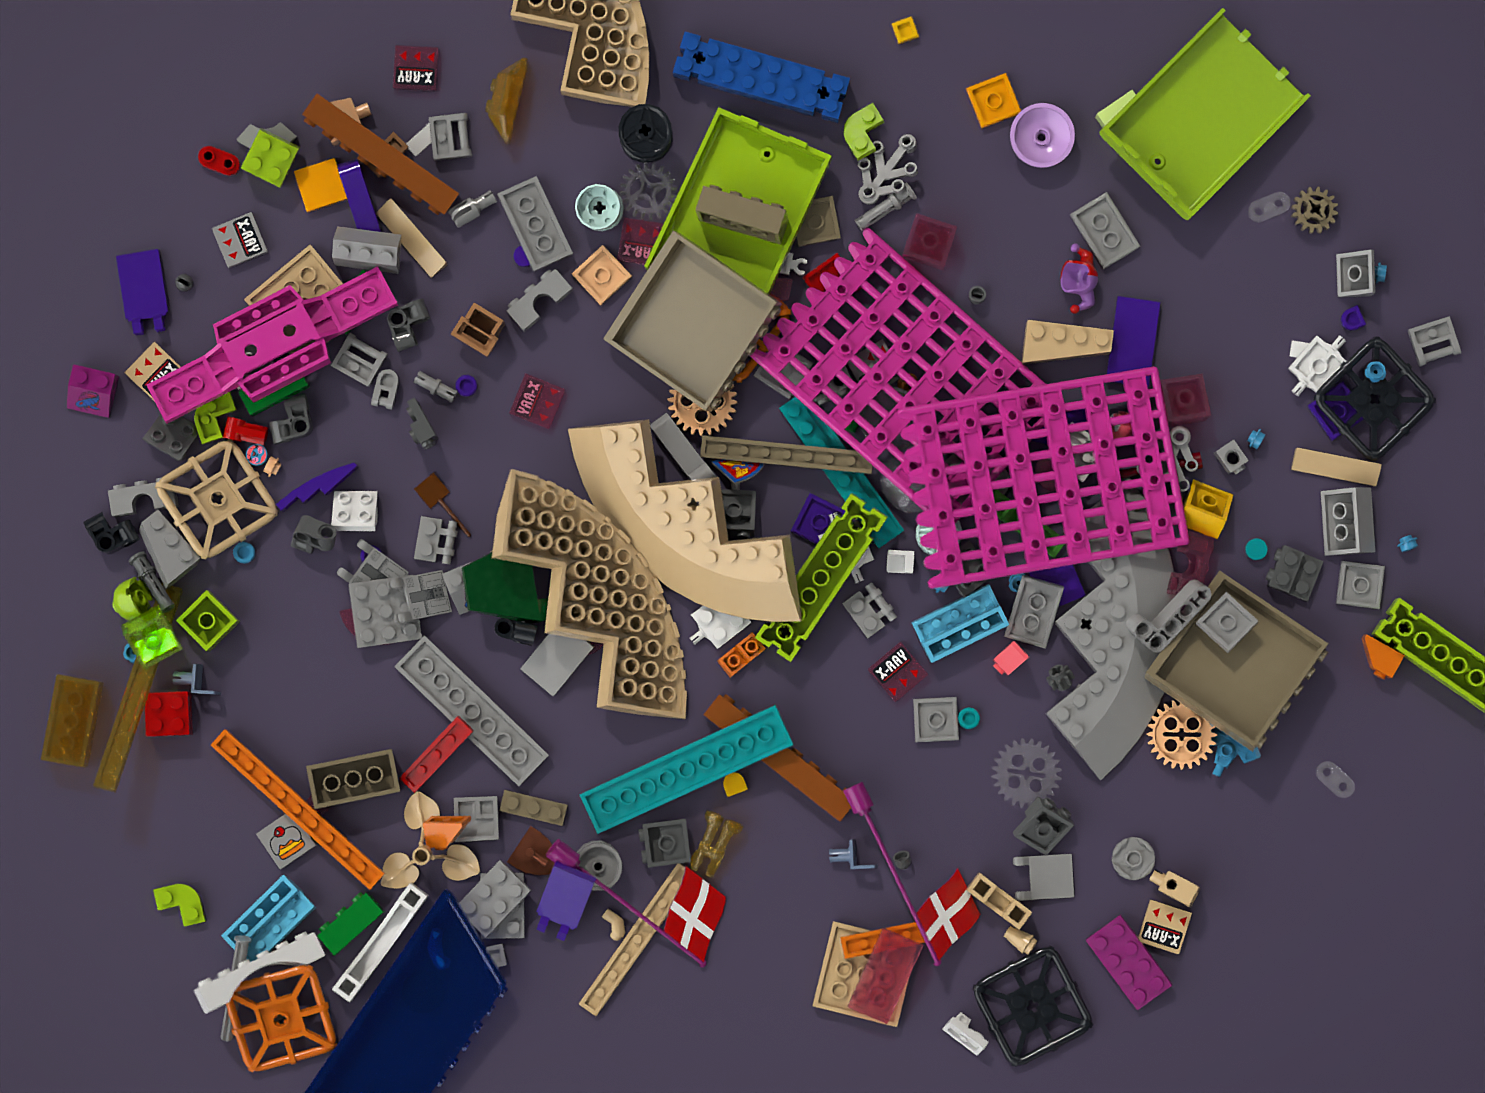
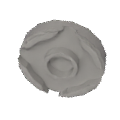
M1125 838L1116 844L1112 852L1113 867L1125 879H1142L1154 867V850L1147 841L1141 838Z

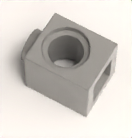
M1234 439L1214 453L1228 474L1234 472L1236 475L1246 468L1244 463L1249 461ZM1229 453H1234L1237 456L1238 461L1236 464H1230L1227 461Z

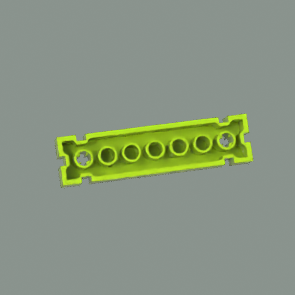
M853 493L850 494L842 506V509L845 510L843 516L836 515L796 575L802 621L771 622V624L766 622L755 637L767 647H770L772 644L779 647L776 653L790 662L802 647L798 644L801 638L806 640L873 541L874 538L869 536L873 530L878 532L888 516L876 508H872L871 511L866 509L864 506L867 502ZM858 517L862 519L861 524L863 527L861 529L860 527L857 529L853 527L855 523L852 520L854 518L856 520ZM782 626H783L784 628H785L786 626H788V627L790 628V629H789V632L791 633L790 636H788V634H787L786 636H783V635H782V633H783V631L781 630V627H782Z
M1396 598L1386 611V614L1390 617L1387 620H1380L1371 635L1384 644L1390 643V641L1394 643L1395 646L1392 649L1405 655L1404 657L1485 713V657L1424 614L1417 613L1414 615L1411 613L1414 607L1401 598ZM1406 624L1407 627L1405 629H1407V632L1401 633L1399 625Z

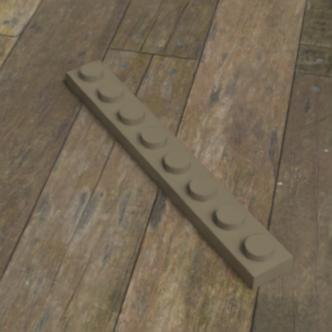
M702 436L701 458L872 474L873 465L856 450Z

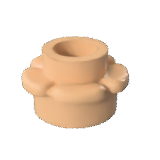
M272 456L269 458L263 472L269 474L268 477L271 474H277L281 463L278 462V457L277 459Z

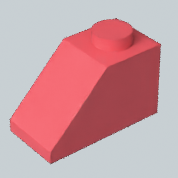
M1013 641L993 659L995 662L993 667L1001 675L1005 673L1008 676L1029 656Z

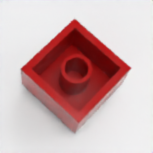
M191 692L144 693L147 737L193 735Z

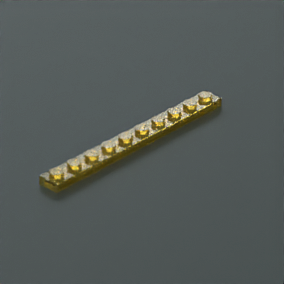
M171 586L166 590L170 599L175 604V607L169 612L163 613L155 599L93 784L95 788L114 793L117 791L161 657L158 658L168 626L171 629L183 592L181 588ZM163 628L152 662H143L141 654L147 637ZM148 642L147 649H154L155 643Z

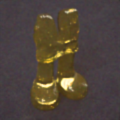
M706 810L704 818L707 822V828L698 849L692 855L690 864L692 870L698 871L704 857L711 859L705 875L712 878L726 854L724 851L733 835L741 833L744 826L733 820L726 819L716 846L712 848L711 844L724 817L713 811Z

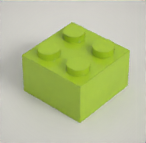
M261 128L241 169L280 188L300 147Z
M206 590L176 620L208 652L241 622L209 590Z

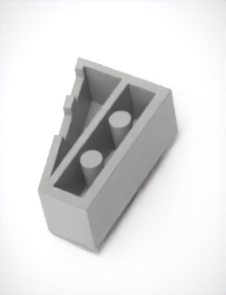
M159 510L155 511L141 523L139 532L166 591L196 567L201 557Z

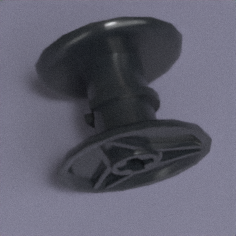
M638 104L628 109L620 120L618 126L620 144L624 152L632 160L640 163H653L662 159L669 151L673 141L671 122L667 114L659 107L651 104ZM643 131H647L648 136L644 137Z

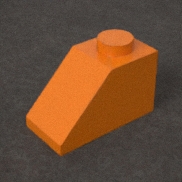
M1367 634L1363 635L1361 638L1369 667L1374 670L1373 674L1383 680L1386 677L1392 678L1405 655Z
M431 816L422 823L426 845L430 848H435V850L447 849L469 824L471 816Z

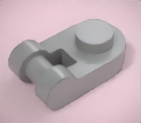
M385 369L378 374L371 401L372 406L378 407V405L386 406V409L393 410L399 385L398 375L394 371ZM382 390L389 392L388 398L381 397Z

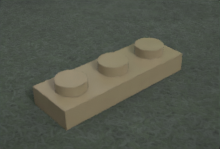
M504 790L499 811L563 826L568 805Z

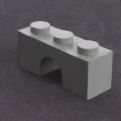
M556 269L546 271L540 277L542 281L536 286L534 283L524 291L525 295L520 300L515 298L508 304L509 309L507 313L524 332L541 319L534 310V304L538 298L548 296L558 304L573 291V288Z
M147 480L134 482L135 486L126 487V484L113 486V490H108L113 517L136 514V501L143 495H149L152 498L154 509H167L155 488L156 482L148 484ZM171 481L168 484L175 485V481ZM166 491L175 506L179 507L177 493Z

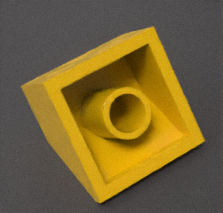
M1193 479L1183 504L1187 528L1218 539L1226 523L1233 494Z

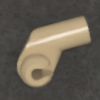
M607 909L602 918L611 923L612 932L610 936L613 940L618 941L625 935L624 920L610 909Z

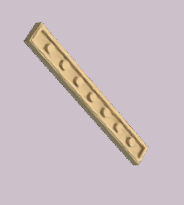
M682 863L675 866L642 913L658 927L667 917L672 901L681 885L685 866ZM639 917L584 995L579 1005L593 1015H598L655 934L656 930Z

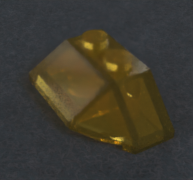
M524 57L499 72L496 79H492L490 91L493 92L492 100L488 99L485 109L504 143L510 145L529 63L528 59Z

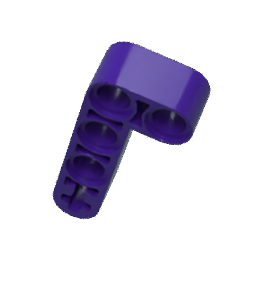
M353 159L338 164L339 175L357 229L382 232L364 179L360 160Z

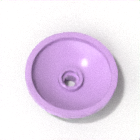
M1037 103L1023 109L1014 119L1010 130V141L1015 154L1026 164L1038 168L1051 167L1063 161L1070 153L1075 139L1074 126L1069 116L1059 107L1047 103ZM1042 134L1045 136V140L1039 141L1037 136Z

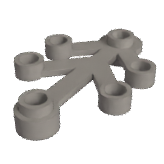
M906 134L900 138L898 149L886 165L883 156L885 148L882 142H873L875 147L881 146L880 150L873 152L877 169V177L873 182L870 174L872 168L870 160L868 158L859 160L858 167L862 171L864 184L859 190V198L863 203L874 204L880 196L903 193L906 186L902 180L896 178L914 177L918 174V168L913 162L907 163L904 168L894 169L905 153H912L916 150L917 142L914 136ZM911 140L909 144H904V141ZM863 163H868L867 167L862 168ZM910 167L915 168L913 172H908V169ZM896 179L892 182V185L881 187L884 181ZM896 185H902L900 189H895ZM872 190V194L867 196L866 192Z
M1177 426L1170 431L1179 483L1185 481L1188 485L1186 489L1180 488V491L1186 492L1190 487V483L1185 479L1176 458L1179 449L1186 460L1185 468L1187 471H1196L1198 462L1193 459L1188 447L1191 438L1190 432L1183 426ZM1176 434H1183L1184 439L1177 441L1175 438ZM1163 440L1158 441L1159 450L1164 448ZM1161 461L1163 474H1168L1167 462ZM1188 462H1195L1196 467L1189 469L1187 467Z

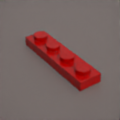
M457 716L399 779L414 793L417 792L474 730L460 716Z

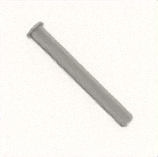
M242 935L234 937L236 945L231 971L238 969L237 964L246 960L248 945L252 942L250 937ZM234 1000L235 1007L238 1012L239 1002ZM225 1006L220 1038L224 1041H231L234 1036L231 1030L233 1026Z

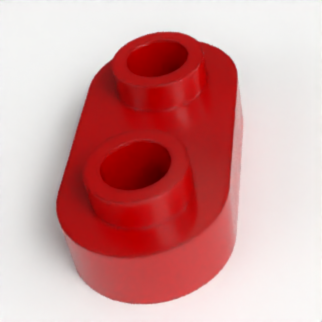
M205 146L199 151L198 160L202 166L226 176H234L240 170V161L233 154L212 146ZM207 153H212L210 160L205 159ZM227 161H232L230 168L225 167Z

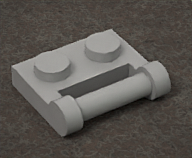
M467 113L429 117L434 161L472 157V149H469L466 121H468ZM451 122H458L461 150L454 149Z
M1450 316L1407 330L1419 367L1426 365V362L1451 354L1454 356L1461 354ZM1446 340L1450 342L1448 347L1426 354L1423 353L1422 348Z
M350 333L331 366L370 387L380 367L386 360L388 353L374 349L358 340L356 335ZM353 346L375 358V363L371 364L349 352V348Z

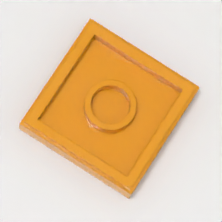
M1006 73L966 88L981 129L1014 117L1021 112Z
M335 158L294 171L307 213L347 200Z

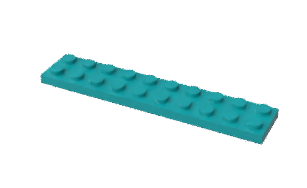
M774 705L580 794V797L597 834L788 748L794 745L777 706Z

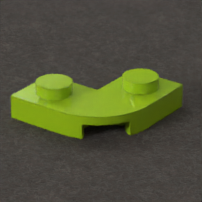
M873 103L851 115L844 125L845 141L857 161L876 151L867 132L884 123L883 118Z
M231 392L196 409L194 422L203 445L223 438L217 417L237 411Z
M174 884L153 889L158 911L179 906L184 927L206 922L201 897L192 887L185 884Z

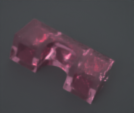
M1188 531L1189 544L1178 546L1177 551L1187 556L1189 565L1184 573L1171 572L1167 588L1168 594L1176 596L1191 580H1198L1204 583L1205 575L1208 572L1210 555L1214 549L1213 543L1215 538Z

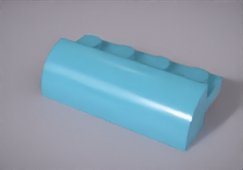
M989 584L911 622L931 663L1009 625Z
M282 875L221 936L234 950L236 945L235 936L250 937L252 942L248 945L246 960L249 959L252 962L257 960V954L266 950L270 953L316 906L291 879Z

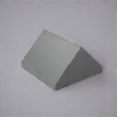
M1374 250L1336 254L1338 297H1370L1375 294Z

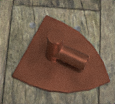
M530 826L507 862L525 873L549 875L555 863L546 857V854L552 844L540 831Z

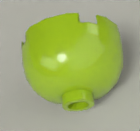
M137 577L127 579L119 584L113 595L112 605L115 612L129 621H140L152 616L153 607L150 608L149 601L153 600L152 595L144 581H137Z

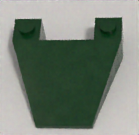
M492 551L461 568L468 611L531 624L546 622L548 598L537 599L532 565L492 558Z

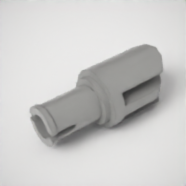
M491 190L476 199L469 197L448 209V213L456 226L460 228L479 217L481 210L497 201Z

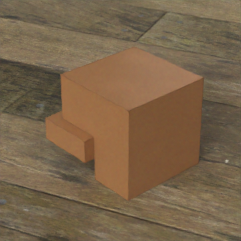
M473 303L465 318L461 316L451 335L486 357H489L499 340L497 337L504 328L505 322L476 303Z

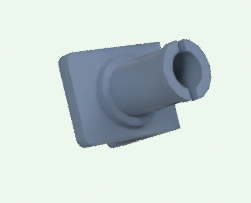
M193 664V672L174 671L173 677H181V679H173V684L191 685V693L221 695V692L201 690L202 664Z
M856 839L849 840V847L846 849H829V855H838L829 857L830 863L849 861L850 869L878 868V864L857 865Z

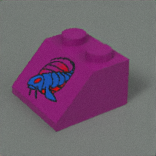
M73 364L68 383L67 408L109 418L119 376Z

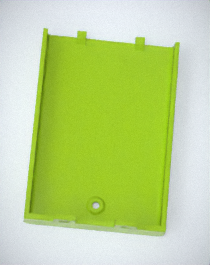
M1224 8L1099 132L1101 137L1185 220H1189L1311 96L1309 93L1302 95L1285 78L1289 72L1284 67L1278 71L1247 40L1252 35L1247 29L1240 33L1224 17L1223 13L1226 11ZM1155 159L1160 160L1159 165L1155 163Z
M718 107L644 265L645 269H649L671 233L676 231L770 294L832 161V156L808 146V143L792 136L787 137L759 125V122L743 115L738 116ZM770 152V156L765 157L764 153ZM715 185L720 187L723 192L730 193V191H735L747 199L756 197L763 200L764 204L771 205V203L782 205L783 209L787 212L789 222L781 245L699 221L695 209L703 186Z

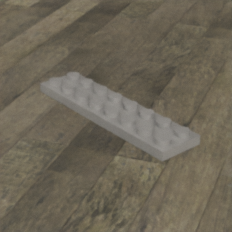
M425 635L394 666L451 722L457 716H460L474 730L468 738L518 786L549 756Z

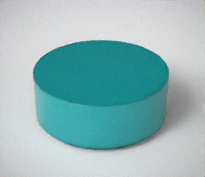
M1252 539L1246 544L1245 553L1252 560H1260L1267 554V545L1261 539Z
M964 708L958 715V722L965 729L975 728L980 721L979 713L974 708Z

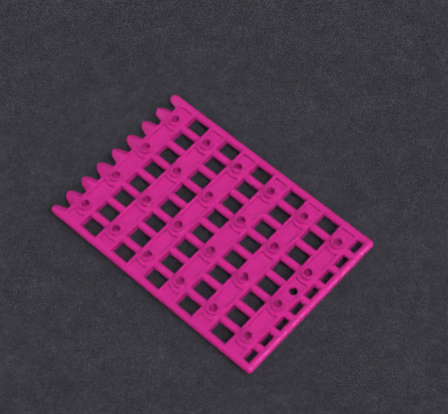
M866 228L862 234L869 244L868 247L857 242H851L848 250L854 261L851 262L845 258L837 257L834 265L840 276L837 277L828 272L822 273L820 281L826 291L822 292L812 287L806 290V297L812 306L809 308L801 303H794L791 310L797 322L794 323L786 318H780L777 326L783 337L779 338L771 333H766L763 337V342L769 352L764 353L756 349L750 357L912 500V496L916 492L910 488L913 483L908 479V475L911 471L921 467V463L907 461L904 457L905 454L892 443L901 434L902 429L907 427L912 421L898 417L897 411L900 408L940 402L934 396L942 388L955 399L996 393L1002 386H1005L1008 390L1020 389L1009 379L1017 370L1033 383L1031 387L1045 385L1046 383L1022 364L1020 360L870 228ZM888 257L904 269L896 279L881 266ZM874 272L890 285L882 294L866 281ZM920 285L936 298L929 307L913 294ZM860 287L876 300L868 309L852 296ZM906 300L922 313L915 322L899 310ZM846 302L862 315L854 324L838 311ZM952 313L968 326L961 335L945 323ZM892 315L908 328L900 338L885 325ZM831 318H834L847 330L840 339L836 338L824 327ZM938 329L954 341L947 351L931 338ZM877 331H880L893 343V346L886 353L870 340ZM817 333L833 346L825 355L809 342ZM984 342L1000 354V357L993 364L977 351ZM924 344L940 357L933 366L916 353ZM863 346L880 359L872 368L856 355ZM803 348L819 361L811 370L795 357ZM970 357L986 370L979 379L963 366ZM910 359L926 372L919 381H916L902 368ZM849 361L865 374L858 383L854 382L842 371ZM789 363L804 376L797 385H794L781 373ZM956 372L972 385L965 395L949 382ZM896 374L911 387V390L904 397L888 384ZM835 376L851 390L843 399L827 386ZM881 390L898 403L890 412L874 399ZM821 392L837 405L829 414L813 401ZM1039 394L1019 397L1022 410L1041 407ZM997 401L991 402L998 408ZM986 403L977 404L979 417L987 416L981 410ZM867 405L883 418L876 427H873L860 415ZM954 408L938 411L944 416L938 424L957 421ZM1039 416L1040 419L1032 427L1027 423L1031 418L1023 419L1025 431L1042 429L1044 427L1043 416ZM853 420L869 434L862 443L845 430ZM1001 423L986 425L990 431L984 438L1003 435ZM953 430L939 433L941 446L955 444L952 440L959 434V431ZM909 441L912 445H917L916 441ZM1005 445L990 446L992 452L986 453L987 460L1002 458L999 453L1005 448ZM885 449L901 462L894 472L878 459ZM962 451L953 452L962 460L959 465L964 464ZM944 461L945 467H949V465ZM1007 466L995 467L990 472L991 481H995ZM966 473L948 475L947 477L948 488L968 485ZM970 494L962 504L957 501L960 496L950 497L954 510L972 506ZM916 504V505H918L923 511H926V510L929 509V507L926 506V505ZM955 518V519H954L955 524H956V522H957L960 518Z
M1155 366L900 408L897 411L898 417L913 420V424L902 429L901 437L904 440L917 442L916 446L905 452L904 457L907 461L921 463V467L909 473L908 479L912 483L925 484V488L913 494L912 500L915 504L929 507L928 510L916 517V522L920 526L932 527L933 531L923 535L920 539V544L923 547L934 548L937 551L924 560L926 568L940 570L941 573L928 581V586L931 589L1189 544V534L1158 368ZM1145 376H1151L1152 389L1147 388ZM1123 380L1125 393L1106 396L1104 383ZM1081 387L1083 400L1064 403L1062 390ZM1039 394L1041 407L1021 409L1019 397ZM1155 397L1157 410H1151L1149 398ZM997 401L999 414L979 417L977 404ZM1127 402L1128 415L1109 416V404ZM955 409L957 421L937 424L935 411ZM1085 409L1086 422L1067 423V411ZM1043 416L1044 429L1025 431L1023 419ZM1156 418L1159 419L1161 430L1155 432V426L1153 419ZM1001 423L1002 436L983 439L981 426ZM1131 424L1133 436L1113 438L1111 426ZM953 430L959 431L960 443L941 446L939 433ZM1089 430L1091 443L1071 445L1069 433ZM1047 437L1049 450L1029 453L1027 440ZM1157 440H1163L1165 452L1159 453ZM1134 444L1136 457L1117 460L1115 447ZM1005 445L1007 457L987 460L985 447ZM962 451L964 464L945 467L943 454ZM1093 452L1095 464L1075 467L1073 454ZM1147 455L1152 457L1151 463L1145 461ZM1051 459L1053 471L1033 474L1031 461ZM1161 461L1167 462L1168 474H1163ZM1008 465L1009 479L991 481L989 468ZM1138 465L1139 479L1121 481L1120 468ZM966 473L967 486L948 488L946 476ZM1097 474V486L1079 489L1078 475ZM1049 480L1055 481L1056 493L1037 496L1035 483ZM1170 482L1172 495L1167 496L1165 483ZM1012 487L1014 500L995 503L993 490ZM1142 487L1144 500L1125 503L1123 490ZM970 494L972 507L952 510L950 497ZM1100 494L1102 507L1083 510L1081 497ZM1058 501L1060 514L1041 517L1039 504ZM1174 503L1176 516L1171 517L1169 504ZM1016 508L1018 521L998 523L996 511ZM1146 508L1148 521L1129 524L1127 511ZM974 515L976 528L956 531L955 518ZM1104 515L1106 528L1087 531L1085 518ZM1062 522L1064 535L1045 538L1043 525ZM1173 525H1178L1179 538H1175ZM1150 529L1152 542L1133 545L1131 532ZM1020 530L1022 543L1002 545L1000 533ZM978 537L980 550L960 553L958 540ZM1108 537L1109 550L1091 553L1089 540ZM1066 544L1068 557L1049 560L1047 547ZM1024 551L1026 564L1006 567L1004 554ZM982 558L984 571L964 574L962 561Z

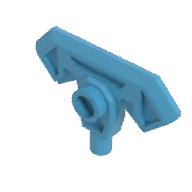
M1217 727L1212 729V733L1218 734V736L1211 739L1217 744L1209 746H1217L1214 761L1216 766L1212 773L1213 775L1221 777L1224 768H1228L1237 755L1240 756L1244 764L1260 758L1261 754L1258 747L1252 752Z

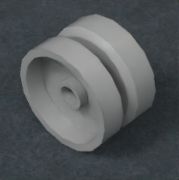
M602 840L585 843L577 851L580 854L579 860L581 862L579 865L608 888L612 887L619 880L622 872V861L617 850L611 844ZM597 862L602 864L599 870H596L594 864ZM594 883L592 888L594 891L603 890L596 883Z

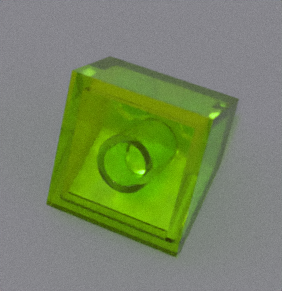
M160 605L121 625L125 639L144 670L183 649Z

